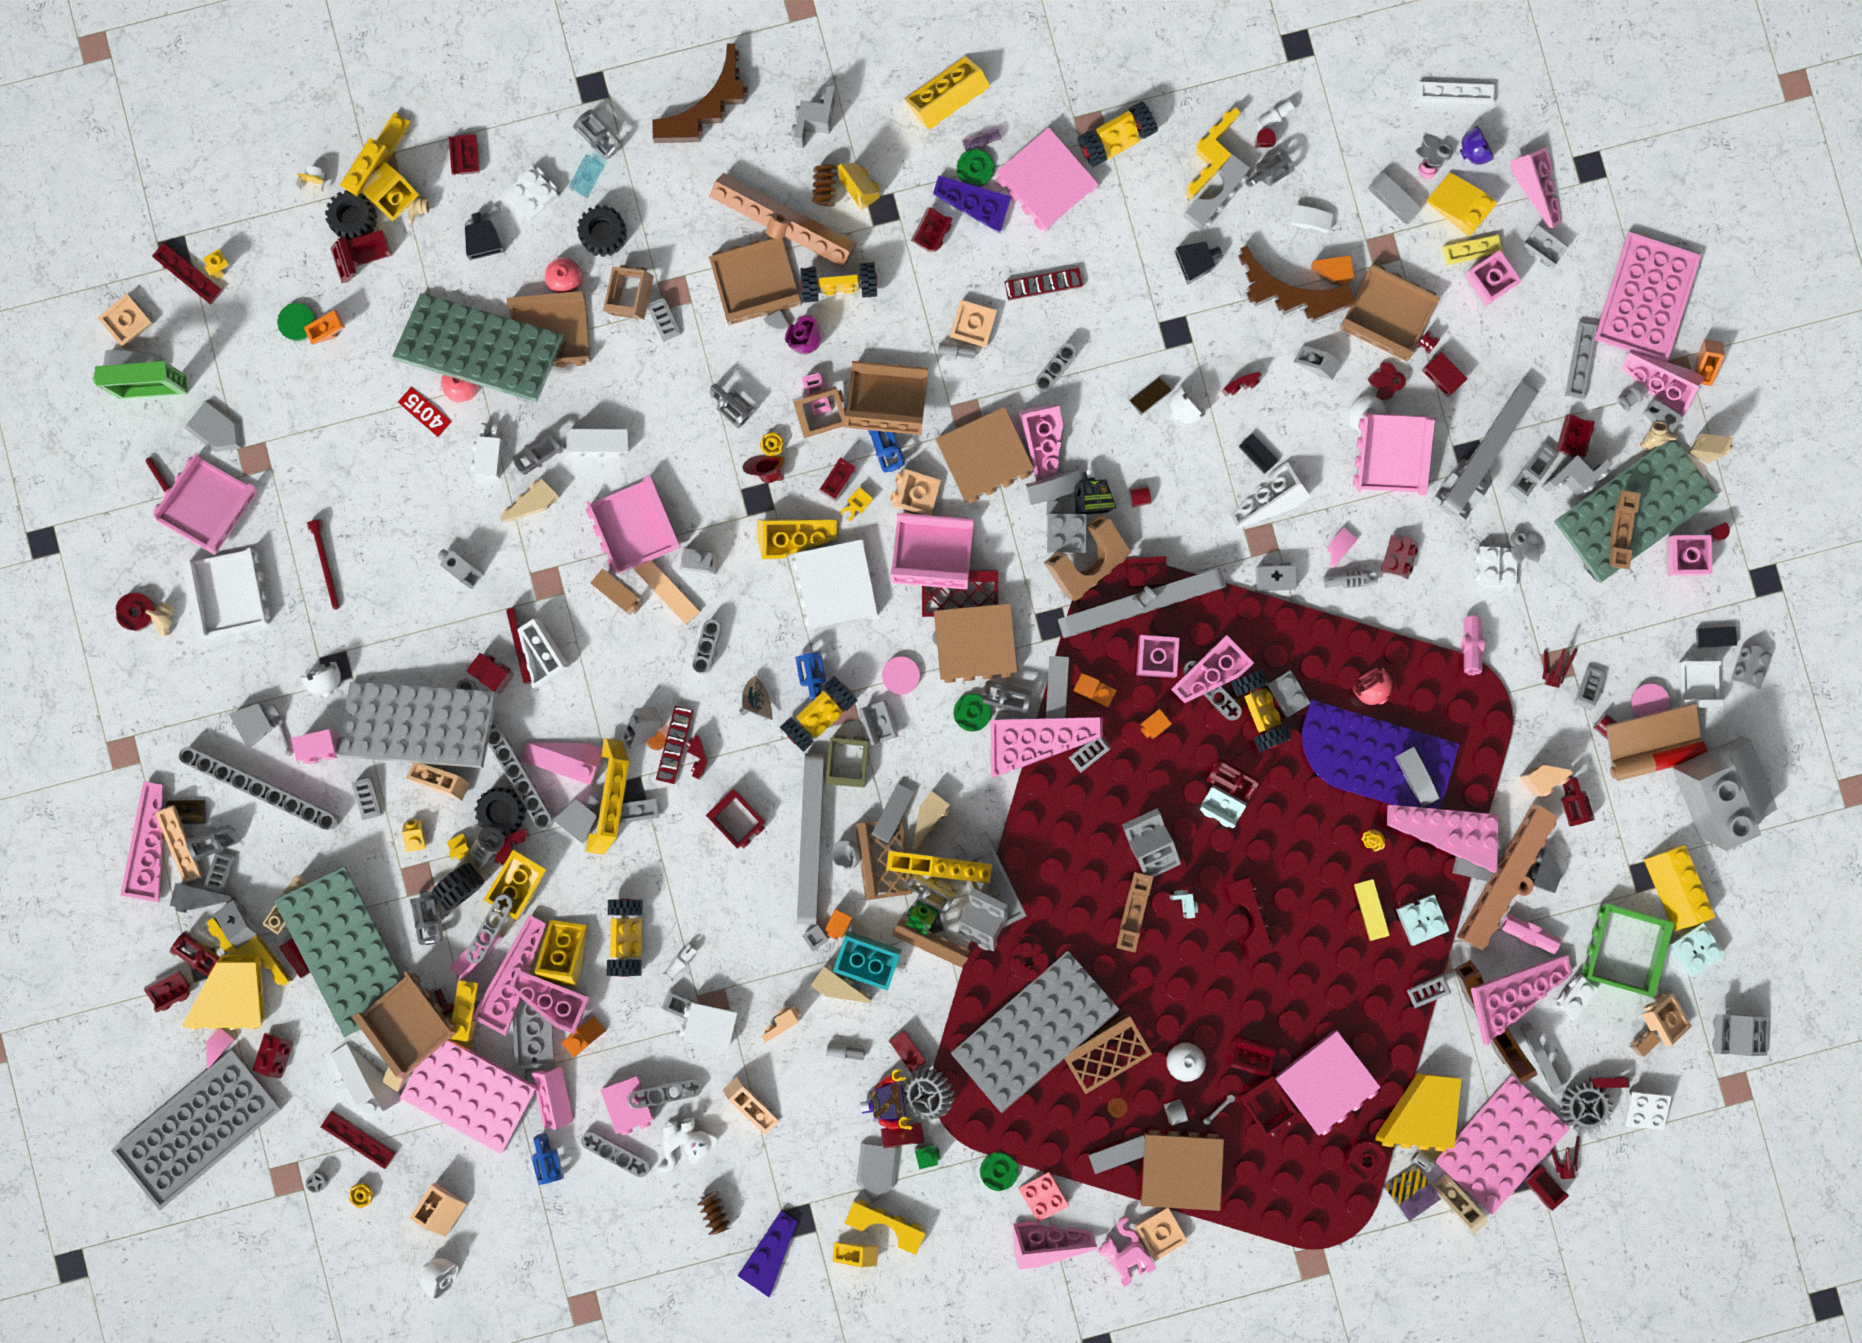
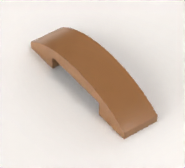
M1620 491L1610 535V567L1630 569L1632 557L1630 545L1635 513H1638L1641 493Z
M1134 872L1116 948L1136 952L1153 876Z

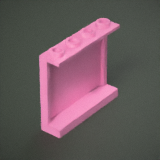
M1049 127L1003 165L996 175L998 183L1002 187H1007L1011 198L1015 202L1018 200L1022 205L1021 209L1027 216L1031 215L1037 228L1043 229L1045 232L1048 231V228L1089 193L1092 194L1098 187V183Z
M1363 413L1362 418H1359L1358 429L1361 430V435L1357 437L1356 444L1357 449H1359V456L1355 457L1357 475L1353 476V486H1356L1357 491L1361 492V489L1405 491L1427 495L1435 423L1433 417Z
M195 453L193 457L187 460L183 472L178 473L172 488L166 490L161 504L158 503L155 506L153 517L158 523L216 555L256 496L257 490L250 483L244 484L204 461Z
M650 475L644 477L643 482L593 503L586 502L588 508H586L589 519L593 518L596 524L593 526L595 534L600 536L603 541L600 543L604 554L608 553L610 558L607 560L611 571L615 570L617 574L681 548Z
M908 512L897 513L893 563L890 574L891 583L967 589L974 519L967 517L951 518L946 515L940 517L929 514L914 515Z
M1333 1030L1274 1076L1277 1083L1318 1135H1325L1331 1131V1126L1334 1123L1344 1121L1348 1117V1112L1359 1109L1363 1105L1362 1102L1366 1098L1371 1099L1378 1094L1377 1090L1380 1088L1336 1030Z

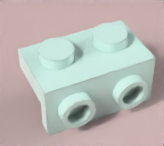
M1212 785L1202 802L1200 810L1207 817L1219 820L1222 825L1234 828L1247 803Z
M1188 890L1174 891V895H1170V899H1182L1183 917L1195 918V913H1198L1197 901H1193V894H1189Z

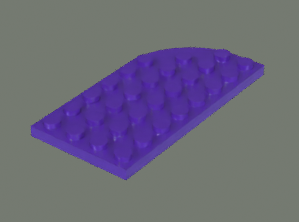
M1310 700L1301 732L1302 747L1309 765L1317 776L1330 786L1391 805L1422 808L1395 759L1396 755L1414 747L1439 796V799L1423 808L1441 809L1458 751V743L1314 700Z

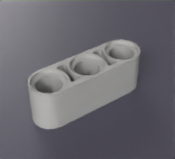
M1381 173L1368 186L1370 192L1405 224H1409L1421 211V207L1384 173Z
M1063 344L1037 376L1035 387L1038 392H1049L1073 362L1076 349L1072 344ZM1068 349L1072 352V356L1069 358L1064 357L1062 351ZM1053 364H1057L1061 370L1056 373L1050 367ZM1046 379L1049 382V386L1041 387L1039 381Z
M106 350L103 366L159 362L161 357L147 352Z
M709 619L704 623L692 663L693 669L703 675L707 674L711 669L721 634V625L714 619ZM716 624L717 631L712 634L708 633V625ZM705 642L712 644V649L709 652L702 650V645ZM701 660L707 663V667L704 670L697 669V663Z

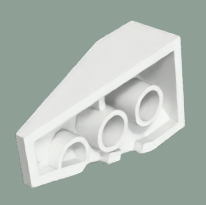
M349 1044L330 1054L366 1122L402 1101L400 1092L395 1091L382 1082L384 1075L380 1070L365 1060Z

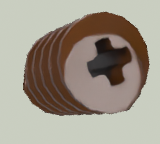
M823 164L813 168V172L816 173L813 175L815 180L813 182L815 189L812 190L814 195L812 197L813 203L825 207L835 206V203L830 202V200L836 198L835 195L831 194V192L836 191V188L831 187V185L837 182L831 179V177L837 176V173L832 172V170L837 169L836 166Z
M719 1191L699 1197L701 1201L697 1204V1206H704L700 1213L707 1214L703 1218V1221L709 1220L705 1227L712 1228L708 1235L719 1234L731 1228L727 1227L730 1224V1220H723L727 1217V1213H721L725 1209L724 1205H718L722 1202V1199L715 1198Z

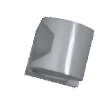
M1654 399L1643 412L1653 422H1665L1668 425V433H1672L1684 418L1668 406Z
M1181 1099L1163 1104L1171 1125L1188 1121Z

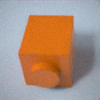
M1159 709L1140 724L1142 726L1140 730L1146 738L1151 737V739H1154L1169 727L1171 722Z
M835 909L825 928L828 931L827 935L836 940L839 937L843 938L852 920V916Z

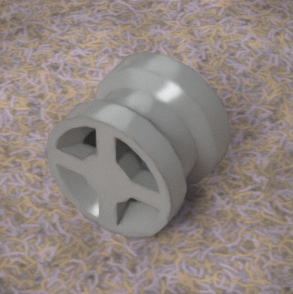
M315 1172L309 1175L305 1182L306 1187L312 1193L324 1190L328 1185L326 1174Z

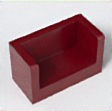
M383 230L347 240L355 266L392 256L387 236Z
M1442 352L1422 370L1447 397H1450L1468 379Z
M840 457L820 487V492L837 502L838 496L853 473L857 471V468Z
M1538 1164L1523 1180L1551 1211L1569 1197L1568 1193L1561 1189L1541 1164Z

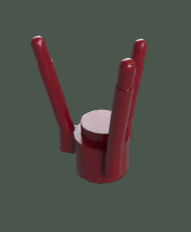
M1576 648L1573 650L1562 674L1560 670L1565 658L1566 649L1562 650L1556 671L1550 670L1549 673L1548 652L1544 650L1542 679L1545 680V685L1560 688V684H1563L1564 677L1577 653Z
M1580 1136L1576 1137L1573 1161L1570 1160L1569 1147H1566V1161H1562L1561 1165L1559 1164L1554 1147L1550 1150L1556 1166V1172L1560 1173L1561 1179L1576 1178Z

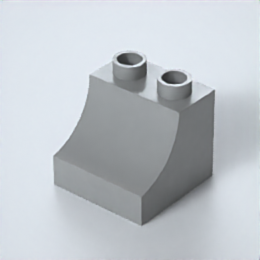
M1738 737L1673 767L1698 835L1725 851L1762 835L1758 825L1766 816L1777 810L1752 741L1748 738Z

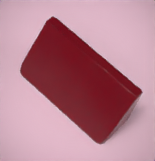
M293 938L279 946V949L300 978L310 974Z
M905 1030L889 1040L911 1073L927 1062Z

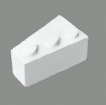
M570 429L563 435L564 458H603L604 456L622 458L623 455L628 453L627 429Z
M532 619L518 629L523 653H525L527 660V669L531 676L532 688L541 687L570 668L540 619Z

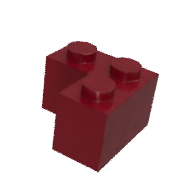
M479 652L466 672L495 693L501 694L514 676L510 673L511 669L503 663L498 662L496 664L494 662L496 658L487 652L485 655Z

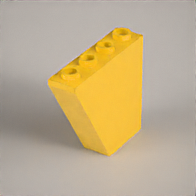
M889 851L886 870L990 883L992 864Z
M221 955L187 1015L183 1028H190L192 1030L209 1028L215 1030L219 1028L238 1029L240 1027H248V1029H257L261 1027L265 1021L260 955Z
M1417 1073L1377 1133L1375 1140L1382 1142L1383 1146L1388 1147L1400 1144L1402 1148H1412V1145H1416L1417 1149L1429 1150V1147H1435V1150L1447 1152V1148L1454 1149L1461 1078Z

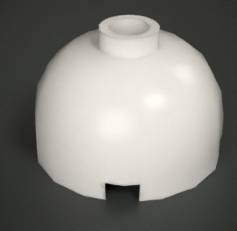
M1183 385L1170 398V408L1172 410L1170 415L1175 421L1180 420L1186 424L1196 423L1206 415L1204 408L1199 409L1198 404L1200 402L1187 388L1184 389Z
M1375 396L1358 398L1349 410L1351 426L1361 433V430L1358 429L1359 418H1362L1363 413L1387 414L1386 405Z
M330 662L331 666L328 667L322 664L304 672L305 676L301 675L300 677L306 690L315 695L322 694L323 697L333 694V689L339 685L341 679L337 663Z
M1189 1042L1179 1043L1169 1051L1167 1068L1170 1074L1177 1080L1183 1082L1193 1081L1204 1072L1206 1066L1205 1056L1196 1045Z
M437 1258L430 1263H426L421 1269L422 1288L431 1297L439 1299L450 1289L447 1285L451 1279L453 1282L455 1281L459 1267L452 1261L444 1258Z

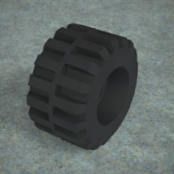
M344 190L345 194L338 192V197L335 198L333 196L331 198L332 203H327L328 210H325V215L327 216L325 219L330 229L338 237H345L346 240L367 235L369 231L373 233L374 229L372 227L377 224L375 220L377 214L374 206L362 193L357 197ZM352 207L360 208L361 216L355 224L344 225L342 223V215L347 209Z
M596 205L595 209L590 207L588 208L589 212H583V218L578 220L579 226H577L578 237L589 253L592 252L595 256L600 254L601 257H605V254L611 256L613 255L612 252L620 251L619 247H623L625 244L624 240L627 239V228L621 215L614 208L611 207L609 209L606 205H603V207ZM600 222H607L613 226L612 234L604 240L594 239L591 235L594 226Z
M495 787L483 793L481 798L477 800V807L474 810L476 811L475 819L478 820L479 823L477 824L483 829L486 827L496 828L503 835L516 832L522 826V821L526 817L524 816L526 808H524L517 793L511 789ZM498 800L506 801L511 808L510 817L504 823L495 822L490 815L491 806Z
M470 862L465 863L443 878L433 888L431 893L445 911H450L482 887L484 879Z

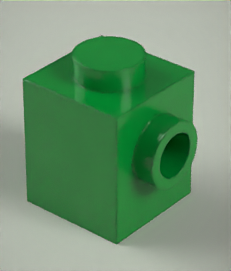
M918 901L915 907L911 905L906 916L909 919L906 925L926 935L939 911Z
M934 1143L915 1148L919 1170L938 1165V1160L941 1159L939 1148H935Z

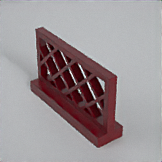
M969 570L968 582H972L977 587L970 595L963 589H956L950 596L943 587H939L931 596L926 591L925 586H922V617H934V612L926 613V604L931 599L939 606L937 610H944L943 606L950 599L958 608H962L969 599L976 606H982L988 599L994 605L998 604V570ZM986 582H994V590L988 595L981 587ZM940 590L949 597L942 605L933 598ZM959 590L967 596V599L961 605L952 598ZM978 590L987 596L980 605L972 598Z

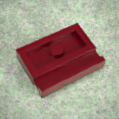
M477 135L448 136L452 175L480 173Z
M343 237L335 241L331 246V252L341 283H347L356 274V269L346 238Z
M1166 556L1127 559L1129 587L1168 584Z

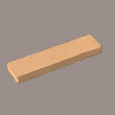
M652 561L634 568L636 573L686 625L700 613Z
M175 805L156 811V817L183 883L203 877L198 861L195 862L187 849V834Z

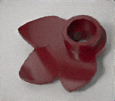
M1384 362L1380 363V372L1370 375L1368 382L1375 388H1378L1377 398L1387 400L1392 398L1396 391L1405 387L1406 377L1401 372H1397L1393 364ZM1399 378L1400 382L1398 384H1394L1393 379Z

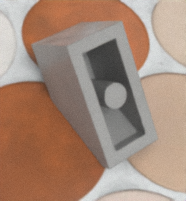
M1302 345L1293 361L1310 372L1331 380L1334 379L1342 364L1331 353Z

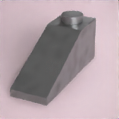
M175 883L170 906L175 907V911L187 913V910H195L234 901L237 896L221 894L184 883Z

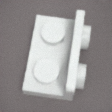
M1582 975L1574 976L1568 984L1570 987L1566 992L1563 991L1558 996V1003L1555 1005L1574 1020L1579 1017L1599 990Z

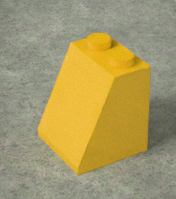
M386 162L369 177L361 190L392 222L419 196L402 175Z

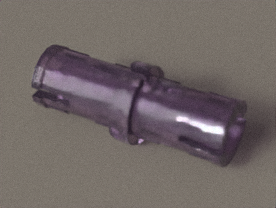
M996 128L985 133L979 132L974 137L963 139L962 144L966 152L980 146L982 148L986 147V144L1001 140L999 129Z

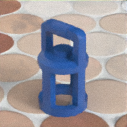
M868 430L876 450V456L884 473L893 472L905 465L902 447L899 444L896 432H885L889 446L885 447L880 434L884 431ZM897 453L899 462L892 463L887 467L884 457L890 459L895 457Z
M821 652L795 657L800 686L808 687L811 701L821 694L819 684H823L826 681ZM815 659L818 661L820 676L817 675ZM801 662H804L805 673H806V678H805V680H804V675H803V670H802V664H801Z
M546 1133L536 1135L533 1139L536 1153L531 1156L537 1184L543 1185L564 1179L558 1149L550 1148Z

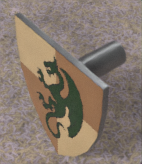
M754 676L744 686L742 708L739 711L742 715L751 712L773 720L768 693L757 676Z

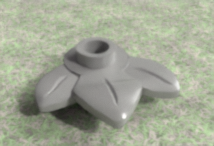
M1426 135L1423 136L1425 146L1415 150L1416 154L1420 158L1428 160V164L1431 166H1440L1443 161H1448L1452 157L1450 145L1441 143L1439 139Z
M1521 530L1514 531L1509 539L1512 546L1511 555L1518 564L1524 558L1538 562L1540 560V550L1538 547L1543 544L1542 539L1534 533L1526 534Z

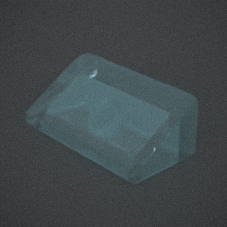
M586 154L569 185L570 190L588 198L605 165Z

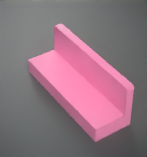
M482 932L480 935L481 941L488 943L490 941V934ZM500 933L497 934L486 956L504 938ZM479 945L476 951H472L473 959L480 958L479 950L482 947L485 950L486 947ZM468 948L450 967L459 976V980L463 981L481 963H471L466 957Z
M556 1067L550 1071L537 1070L533 1072L532 1076L534 1085L537 1086L536 1094L543 1127L557 1130L573 1122L562 1067Z

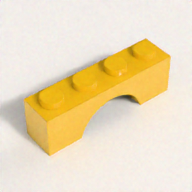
M863 1199L853 1201L844 1224L863 1231L872 1224H885L896 1233L898 1248L914 1255L917 1254L925 1235V1230H922L923 1226L912 1222V1225L904 1222L905 1218L896 1214L894 1217L888 1215L887 1210L881 1207L872 1208L869 1206L870 1203Z

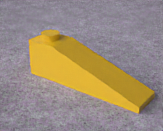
M757 519V541L762 559H782L788 555L799 553L810 547L837 539L836 519Z

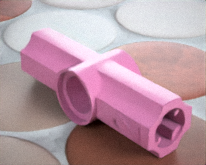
M1471 615L1464 618V636L1461 642V651L1464 653V672L1468 675H1476L1482 672V654L1485 641L1482 638L1481 618Z
M1507 914L1501 924V930L1518 937L1524 943L1534 947L1537 946L1552 954H1555L1559 949L1561 939L1543 931L1542 928L1532 923H1526Z

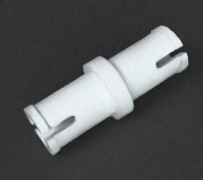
M1288 100L1278 108L1271 109L1270 113L1256 121L1259 128H1268L1275 122L1279 123L1283 117L1295 111L1294 106Z
M687 944L679 956L673 958V963L663 974L673 981L677 974L687 967L686 964L697 951Z

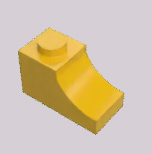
M834 1242L833 1262L861 1268L877 1266L878 1246L864 1243Z

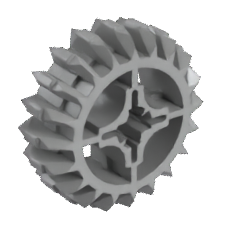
M929 1067L918 1069L912 1073L905 1082L907 1085L903 1088L906 1091L903 1097L908 1098L905 1104H910L911 1106L909 1111L915 1110V1116L921 1114L922 1119L928 1118L929 1121L946 1115L952 1107L951 1103L954 1101L952 1095L955 1092L950 1090L952 1084L946 1082L948 1077L943 1078L942 1072L937 1073L936 1068L930 1070Z
M1581 1081L1580 1086L1574 1083V1090L1568 1087L1567 1091L1570 1094L1562 1095L1564 1098H1567L1566 1102L1560 1101V1104L1565 1105V1108L1560 1109V1112L1567 1113L1562 1117L1563 1120H1569L1567 1125L1573 1126L1575 1131L1580 1129V1132L1585 1134L1586 1130L1590 1134L1593 1133L1594 1129L1599 1132V1125L1607 1126L1604 1122L1605 1119L1611 1121V1118L1607 1116L1608 1113H1613V1110L1609 1109V1106L1614 1105L1613 1102H1607L1611 1095H1604L1607 1090L1605 1088L1600 1089V1086L1593 1088L1592 1081H1588L1587 1085L1585 1081ZM1587 1091L1595 1093L1593 1097L1590 1096L1588 1099L1582 1098L1579 1094ZM1574 1100L1578 1105L1575 1115L1573 1113ZM1598 1100L1601 1103L1600 1113L1596 1111V1106L1599 1103ZM1582 1102L1589 1104L1588 1108L1591 1112L1585 1110L1586 1107ZM1587 1115L1595 1119L1588 1123L1578 1121L1581 1117L1584 1118Z

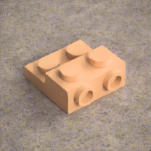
M901 470V473L898 472L895 478V483H897L896 491H893L890 497V501L893 502L892 507L932 516L941 480L911 470Z
M1661 993L1655 996V1002L1649 1003L1644 1007L1645 1012L1642 1016L1651 1031L1657 1030L1664 1044L1668 1047L1672 1046L1692 1026L1673 993L1667 995Z
M796 1005L790 1009L786 1006L776 1013L777 1017L774 1020L777 1026L773 1023L763 1030L764 1034L761 1037L765 1043L800 1021L801 1013Z

